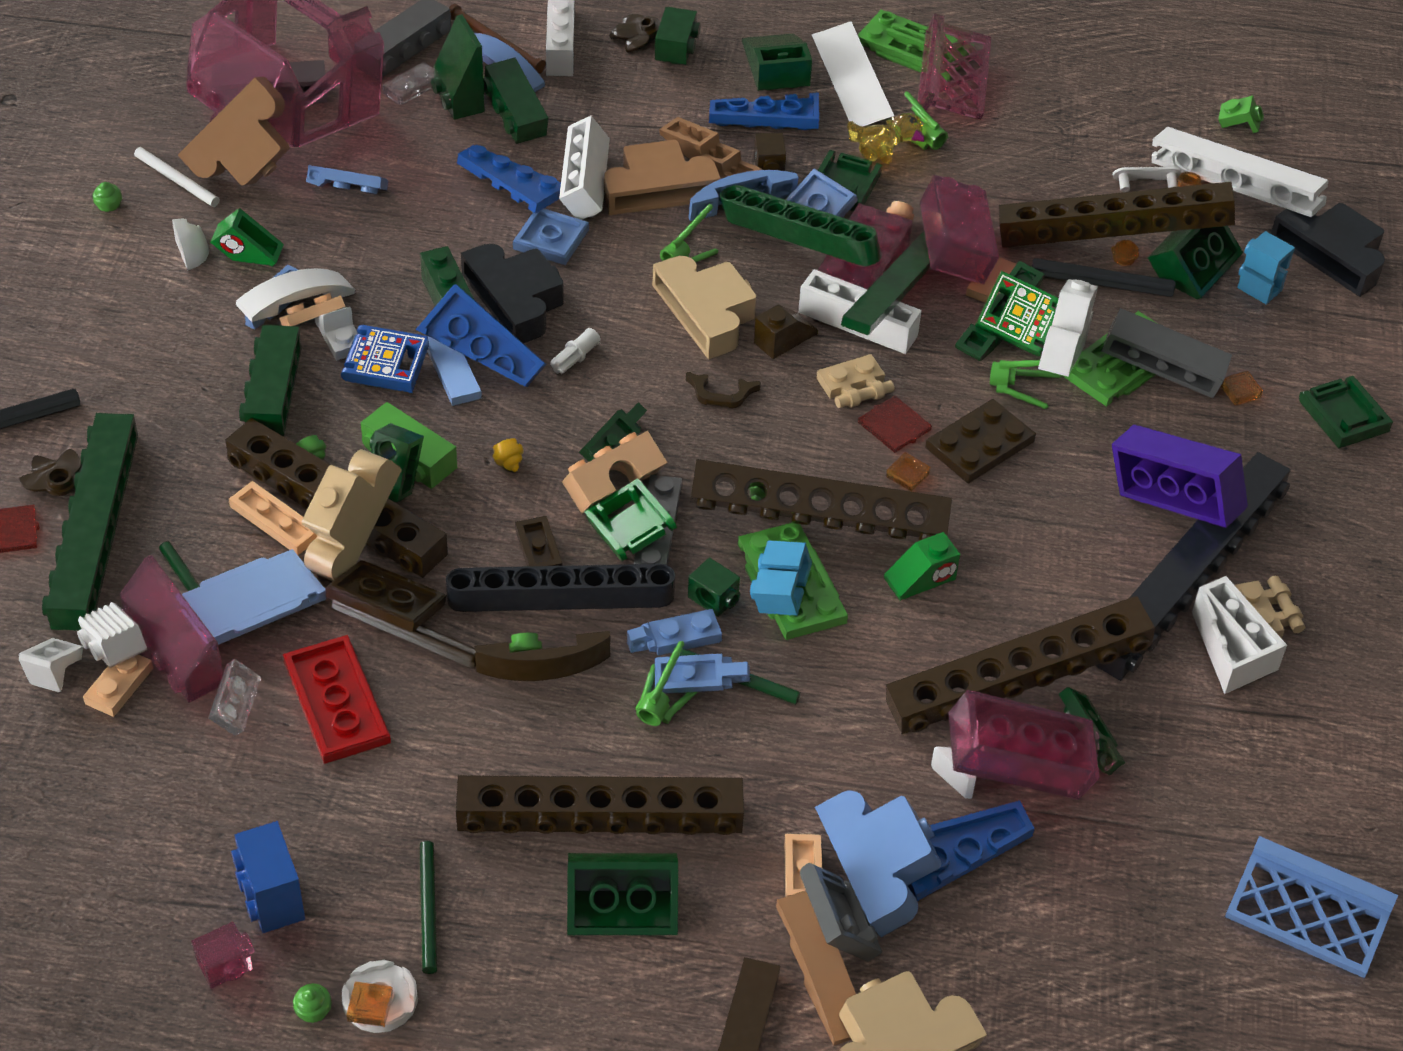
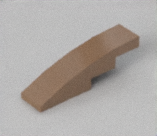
M676 117L659 129L660 135L666 140H677L682 154L689 159L696 156H705L712 159L721 179L738 173L763 170L742 161L740 150L720 143L719 133L680 117Z
M806 890L777 899L776 908L791 937L790 947L804 974L803 984L833 1046L852 1040L839 1017V1013L846 1000L856 995L839 949L827 944Z

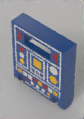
M359 325L357 335L354 337L344 364L345 368L342 369L341 378L347 382L413 393L429 347L428 336ZM406 349L408 358L413 359L409 371L399 369Z

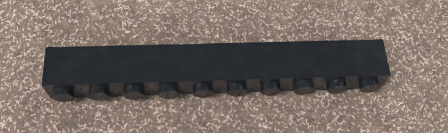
M1257 452L1243 468L1248 507L1227 528L1198 519L1129 597L1138 596L1155 626L1153 644L1143 652L1136 654L1131 652L1118 657L1110 664L1095 665L1096 667L1120 681L1129 671L1134 673L1143 660V654L1146 651L1152 652L1157 646L1161 637L1160 634L1163 631L1169 632L1177 620L1178 613L1180 611L1185 613L1189 609L1199 587L1208 584L1214 572L1216 574L1220 573L1226 564L1227 556L1230 553L1235 555L1241 547L1244 536L1248 535L1250 537L1256 530L1259 519L1261 517L1266 518L1270 514L1277 498L1280 500L1284 498L1290 487V483L1287 480L1291 469L1260 452ZM1111 632V633H1110L1111 635H1115V636L1121 635V634L1116 633V632Z

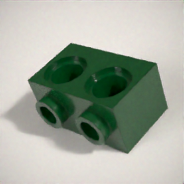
M392 423L376 430L370 439L369 445L371 453L393 461L402 469L388 499L394 502H399L413 492L424 436Z

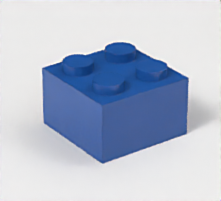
M278 821L234 834L237 849L232 850L231 855L236 868L235 875L240 891L244 892L246 897L245 904L251 922L258 920L263 934L305 920L299 878Z

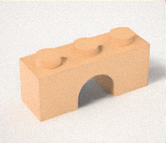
M648 431L638 436L633 432L619 441L620 446L614 449L606 446L593 455L595 459L586 463L583 459L568 468L569 474L562 483L581 514L616 491L609 477L610 470L622 472L627 476L630 483L637 478L642 482L649 478L650 475L658 473L668 463Z

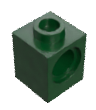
M709 557L689 575L688 598L706 610L713 609L714 614L719 617L727 608H733L739 601L741 595L739 592L740 576Z

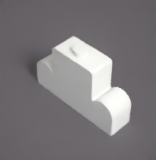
M1067 280L1059 295L1053 323L1047 333L1038 369L1069 376L1085 347L1098 286L1091 285L1082 280Z

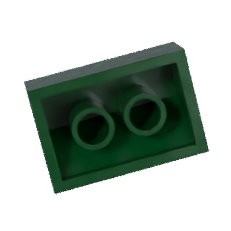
M1228 226L1172 231L1147 258L1159 278L1174 280L1176 284L1175 289L1195 299H1200L1243 254V251Z
M568 853L567 935H678L677 853Z

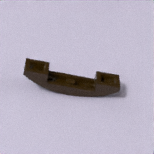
M610 631L576 634V645L511 653L509 642L474 646L476 672L511 681H544L571 676L593 668L610 657Z

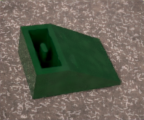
M794 33L742 38L743 47L758 91L810 86L812 57L807 43Z

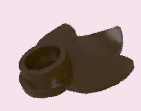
M631 14L623 17V23L616 25L611 30L609 36L611 39L626 40V52H632L646 46L649 41L655 39L660 20L656 17Z
M72 449L63 452L57 461L35 455L31 464L32 473L20 477L19 481L24 488L30 491H47L54 496L67 495L75 489V475L81 469V460Z

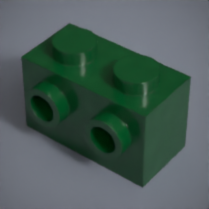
M665 7L655 37V60L686 65L689 54H694L695 38H699L701 23L697 22V11Z

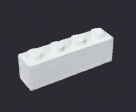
M548 0L546 76H573L575 0Z
M592 116L568 126L559 199L572 215L580 220L597 215L602 211L604 174L607 169L610 138Z
M815 269L811 272L800 289L798 313L903 354L907 353L918 337L922 310L899 302L872 333L867 336L841 325L843 315L867 289Z

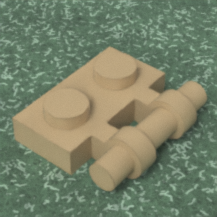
M872 354L817 370L818 382L830 399L835 397V403L838 408L845 406L850 408L860 405L861 401L871 398L873 400L882 399L885 397V394L895 390L891 380L884 382L885 373Z
M1272 576L1267 580L1270 587L1268 590L1263 589L1259 580L1235 585L1280 638H1282L1284 633L1283 627L1290 626L1294 633H1300L1305 629L1302 621L1303 614L1300 608L1293 604L1290 598L1291 591L1287 584L1282 583L1279 576ZM1272 604H1279L1282 611L1275 612Z

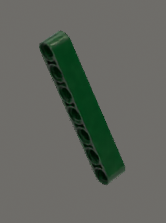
M740 185L729 186L720 193L726 219L732 224L861 266H871L882 258L877 232L871 226Z

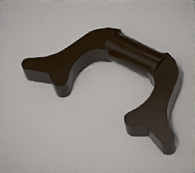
M687 372L685 379L686 382L694 387L696 398L701 404L729 407L730 409L741 406L750 394L760 391L761 388L760 381L747 382L744 379H739V391L735 394L725 395L710 393L704 389L708 384L707 374L698 376Z

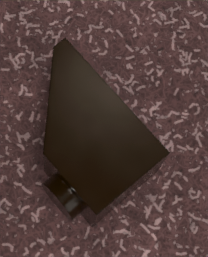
M779 304L755 317L754 344L772 359L777 358L818 334V329L803 316Z

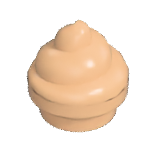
M894 201L891 207L887 208L885 216L894 232L901 231L902 228L909 226L913 222L914 208L905 202Z

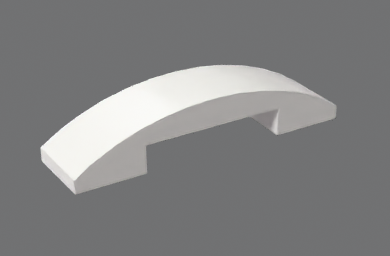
M319 268L303 269L279 275L259 284L236 301V305L251 322L278 315L279 305L319 294L325 295L330 293L332 298L340 295L345 297L354 294L355 289L340 273L333 270Z

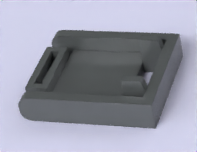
M812 863L804 865L800 870V876L827 944L867 962L881 954L882 949L877 940V933L874 927L869 924L850 881H843L841 877Z

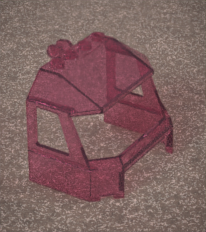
M222 0L206 15L192 23L186 87L190 95L215 112L210 118V122L255 77H266L282 95L285 102L284 112L278 118L268 119V122L290 147L304 146L379 115L384 41L380 32L375 33L369 22L372 15L368 6L345 15H340L319 0H283L327 30L341 59L337 65L305 93H303L289 61L269 47L276 44L278 0ZM234 11L235 23L226 18ZM340 83L338 118L304 132L306 108Z

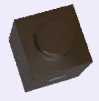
M755 133V166L763 170L785 171L786 149L783 133Z

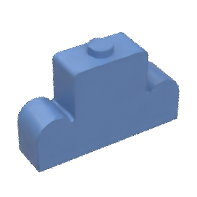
M847 790L816 806L815 809L869 924L874 927L880 937H883L910 922L917 914L918 901L907 886L939 869L942 864L930 841L931 838L935 837V834L925 817L919 819L916 811L904 796H899L873 811L860 793Z

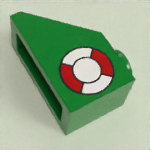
M241 208L218 223L210 242L232 261L269 266L277 263L284 246L279 239Z
M941 532L915 542L884 574V579L901 601L956 580L960 553L947 535Z

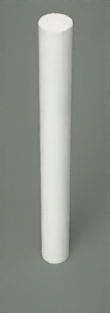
M138 147L135 150V157L212 207H216L219 204V197L144 148Z

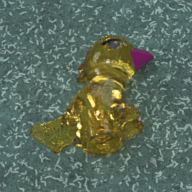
M902 113L897 117H891V120L886 121L888 125L862 127L853 121H848L847 123L849 141L860 143L859 151L869 161H876L879 158L882 162L889 165L892 161L893 149L898 143L907 141L924 142L921 120L912 113Z

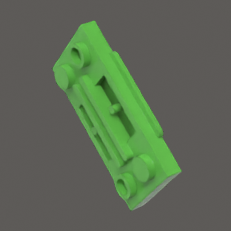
M882 9L858 34L862 46L869 47L871 51L876 52L877 56L920 73H930L948 81L968 60L974 50V44Z
M1137 311L1135 313L1138 316L1153 321L1140 311ZM1106 334L1082 351L1069 376L1063 377L1107 407L1112 403L1113 397L1119 398L1123 394H1131L1156 374L1101 352L1107 337Z
M792 522L738 537V546L741 551L745 552V560L747 562L745 570L751 582L757 579L759 572L758 559L760 554L764 553L767 541L806 543L812 565L806 586H796L804 590L798 615L768 614L769 618L776 620L785 640L847 624L848 614L839 599V594L800 524Z

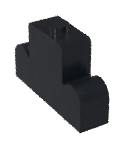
M1338 203L1320 216L1315 214L1309 217L1288 209L1276 215L1271 234L1295 247L1294 254L1359 297L1376 286L1385 262L1383 254L1378 251L1384 234L1383 228L1344 203Z
M484 244L461 252L462 275L494 318L522 343H527L543 336L547 328L546 312L564 304V285L558 269L555 266H551L540 250L532 249L505 259L503 248L496 244Z

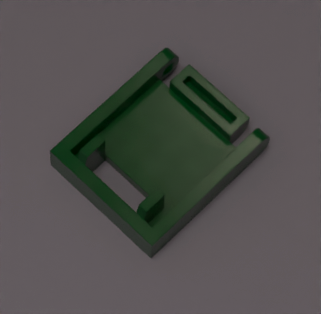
M829 150L818 171L856 194L858 201L850 211L860 213L882 173L883 164L876 163L873 171L870 173L872 161L840 153L837 163H834L836 151Z
M1354 376L1346 377L1344 382L1342 379L1334 380L1310 388V392L1306 390L1299 394V401L1338 449L1388 433L1393 424L1392 419ZM1367 424V425H1365V426H1362V427H1359V428H1356V429H1353V430H1352V428H1355V427H1358V426Z

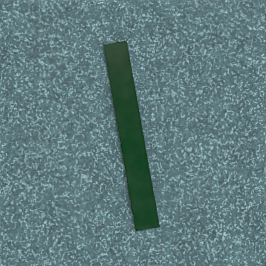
M925 229L843 315L841 325L867 336L870 335L948 250L952 238Z

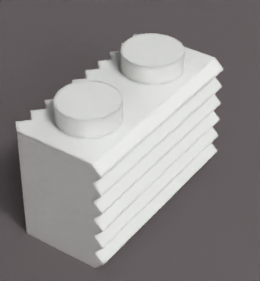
M111 602L109 606L104 605L103 609L98 608L97 612L92 610L91 614L86 613L85 617L80 616L78 619L81 630L77 631V635L82 646L85 649L90 648L95 660L99 661L102 659L109 668L147 650L139 625L116 603Z

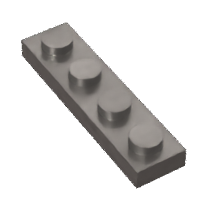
M650 475L648 490L671 515L673 520L676 521L682 478ZM665 527L666 535L637 552L634 564L668 565L674 530L670 531L668 527Z

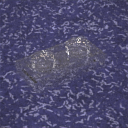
M422 62L382 84L383 94L401 106L432 89L431 78H434V69L425 62Z
M236 659L227 663L208 718L234 736L242 733L245 729L261 676Z

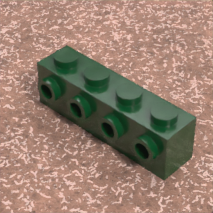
M262 325L260 337H255L254 340L255 359H250L249 363L251 379L250 381H245L244 396L246 402L240 404L239 418L241 422L246 423L250 418H253L281 436H284L302 350L299 327Z

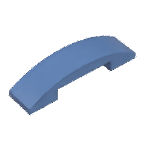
M474 33L482 45L483 62L489 65L516 57L534 92L545 87V82L538 72L517 51L495 37Z
M756 170L719 179L701 189L690 199L688 218L690 222L693 221L709 204L713 205V209L705 218L717 215L718 205H722L720 193L725 188L733 185H740L782 199L788 198L797 188V173L779 170Z

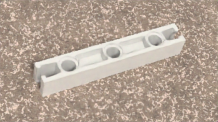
M1166 127L1153 138L1152 146L1162 147L1152 154V163L1163 167H1179L1183 174L1210 183L1232 182L1233 191L1309 217L1315 215L1326 204L1327 196L1321 194L1318 197V195L1328 187L1327 179L1170 127Z

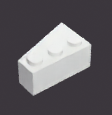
M1224 576L1199 587L1192 614L1224 694L1279 670L1287 644L1228 577Z

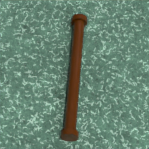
M450 5L451 20H455L457 15L463 14L473 31L495 37L506 43L524 57L538 74L545 70V60L535 58L463 12L459 5Z

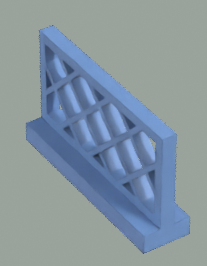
M1259 836L1225 917L1365 978L1398 895ZM1254 867L1269 872L1274 883L1257 888L1251 875ZM1247 884H1248L1249 887H1250V890L1244 892V891H1245V888H1246V886H1247ZM1293 884L1302 886L1309 898L1292 903L1285 887ZM1278 889L1285 905L1268 910L1261 894ZM1254 897L1261 913L1249 916L1236 909L1240 901ZM1327 899L1337 901L1343 913L1327 918L1319 902ZM1312 904L1320 920L1303 925L1295 909ZM1289 912L1296 928L1288 931L1277 928L1272 917ZM1367 914L1378 919L1379 922L1376 929L1362 933L1354 917ZM1347 919L1355 936L1338 941L1330 924ZM1323 927L1331 943L1320 947L1311 943L1307 932ZM1372 938L1370 945L1368 946L1366 939ZM1358 942L1365 955L1362 965L1346 958L1342 947Z

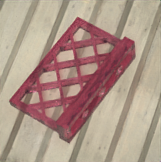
M934 13L925 33L917 101L925 111L928 110L929 106H934L981 120L984 116L991 37L944 23L945 16ZM945 34L954 36L958 41L951 43ZM971 42L983 44V49L977 51ZM963 46L969 55L963 57L957 48ZM950 52L956 60L950 63L943 54ZM974 59L981 68L975 70L968 62ZM961 65L968 74L961 76L955 67ZM947 71L954 80L947 82L941 74ZM973 79L979 88L973 90L966 81ZM959 85L965 94L959 96L952 87ZM945 91L952 100L948 101L938 98V94ZM970 98L976 104L977 109L969 107L964 101Z

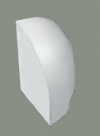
M184 218L172 219L175 240L187 271L198 267L206 261L209 255V245L201 227L188 223L187 219Z

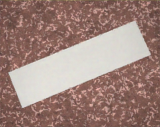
M850 21L812 34L852 129L854 130L893 117L892 109L852 22Z

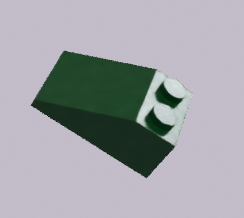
M463 14L457 15L434 64V78H431L434 93L440 95L444 110H448L454 120L485 112L482 45Z

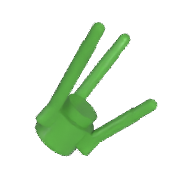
M906 91L904 95L913 105L911 110L924 123L920 128L924 135V142L912 141V138H906L908 134L896 129H891V133L917 144L923 150L927 149L928 146L933 150H938L946 142L948 133Z
M709 204L674 241L660 251L662 261L676 256L689 257L690 248L684 240L713 209L712 204ZM718 249L706 251L691 258L695 262H699L717 254Z
M1000 360V362L993 361L990 385L997 386V393L1008 394L1032 405L1047 409V403L1011 389L1008 386L1015 385L1016 376L1060 378L1062 375L1042 370L1017 369L1039 366L1040 360Z
M683 641L678 642L655 689L652 691L655 679V664H652L641 699L635 707L638 718L648 725L658 726L662 721L669 724L674 714L697 694V692H688L670 707L669 697L662 692L684 647Z

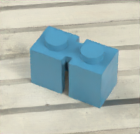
M1267 231L1263 232L1258 238L1251 239L1244 250L1246 258L1238 272L1240 280L1237 288L1267 305L1283 290L1288 273L1286 269L1290 266L1295 247Z
M767 541L765 551L760 554L758 559L759 572L757 579L752 581L750 587L751 598L755 600L759 613L798 615L804 590L796 586H806L812 565L806 543Z

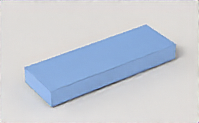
M428 336L429 347L427 352L451 405L454 406L481 399V390L464 354Z

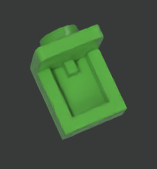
M1253 96L1241 99H1231L1222 103L1218 120L1222 128L1248 122L1252 132L1256 133L1259 132L1260 123L1263 121L1264 115L1261 106L1256 105Z

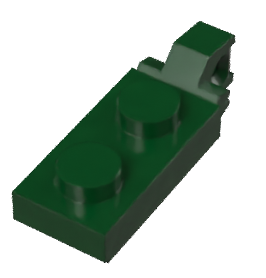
M639 402L627 414L622 409L618 410L579 453L590 462L595 459L593 455L604 447L610 446L611 449L620 446L619 441L633 432L638 435L641 432V427L636 422L647 410Z
M1066 687L1058 694L1065 705L1063 707L1064 713L1081 730L1079 737L1083 743L1095 752L1093 762L1103 773L1113 774L1114 771L1125 763L1116 749L1118 746L1117 742L1088 696L1075 689Z

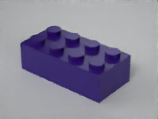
M1134 424L1112 443L1120 496L1225 528L1248 507L1242 456L1239 453Z

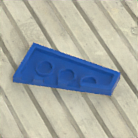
M819 92L809 93V98L799 99L797 94L785 95V100H772L770 96H760L754 102H748L746 98L710 100L709 123L719 126H728L730 124L743 125L749 128L770 126L774 129L784 127L798 128L800 130L818 129Z
M472 145L458 153L457 164L480 179L489 178L492 180L491 186L497 190H508L511 192V199L518 203L525 201L529 204L528 209L533 213L539 212L559 199L561 182L552 176L533 171V168L517 164L510 161L506 156L496 155L487 151L485 147L480 145Z
M457 284L451 287L415 329L525 387H528L547 365Z
M1021 801L930 825L935 834V837L931 838L930 841L942 863L941 867L909 884L907 887L917 898V901L1033 837L1035 828Z

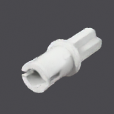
M587 328L574 341H568L565 349L551 360L550 365L553 371L557 374L565 373L577 361L582 362L586 354L600 343L601 338L594 329Z

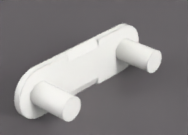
M1124 167L1115 170L1112 175L1115 180L1119 181L1120 191L1128 192L1130 191L1129 181H1136L1137 179L1167 180L1168 188L1178 187L1177 178L1181 176L1182 172L1179 167Z

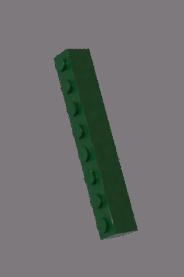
M96 413L93 426H88L87 449H82L81 472H76L75 495L69 498V518L64 520L62 525V545H57L55 560L57 565L55 570L50 571L49 595L44 596L42 601V613L48 617L51 630L79 631L81 630L78 622L79 617H85L86 613L91 614L92 610L96 611L138 440L134 414Z

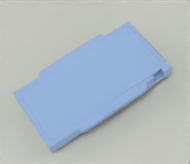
M291 549L269 559H256L202 581L200 587L175 596L174 606L204 646L210 649L326 600V589L313 573L306 568L304 562L295 551Z

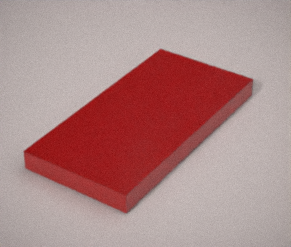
M348 635L283 654L285 666L324 764L391 743L390 734Z

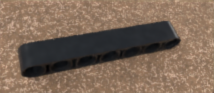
M666 564L457 568L450 571L446 576L447 602L451 609L459 612L661 608L670 605L674 600L675 572Z

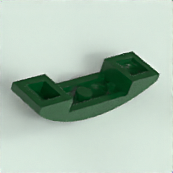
M1021 261L1010 272V275L1039 288L1045 276L1044 273ZM999 293L989 313L1000 317L1009 296ZM971 323L955 344V348L978 361H982L1002 342V339Z

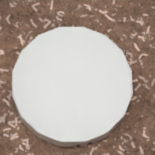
M387 960L370 961L357 967L350 974V978L347 980L346 985L344 983L342 988L343 1010L349 1021L361 1030L373 1033L392 1031L404 1025L414 1014L418 1003L417 985L410 971L403 966L402 968L396 966L394 962Z

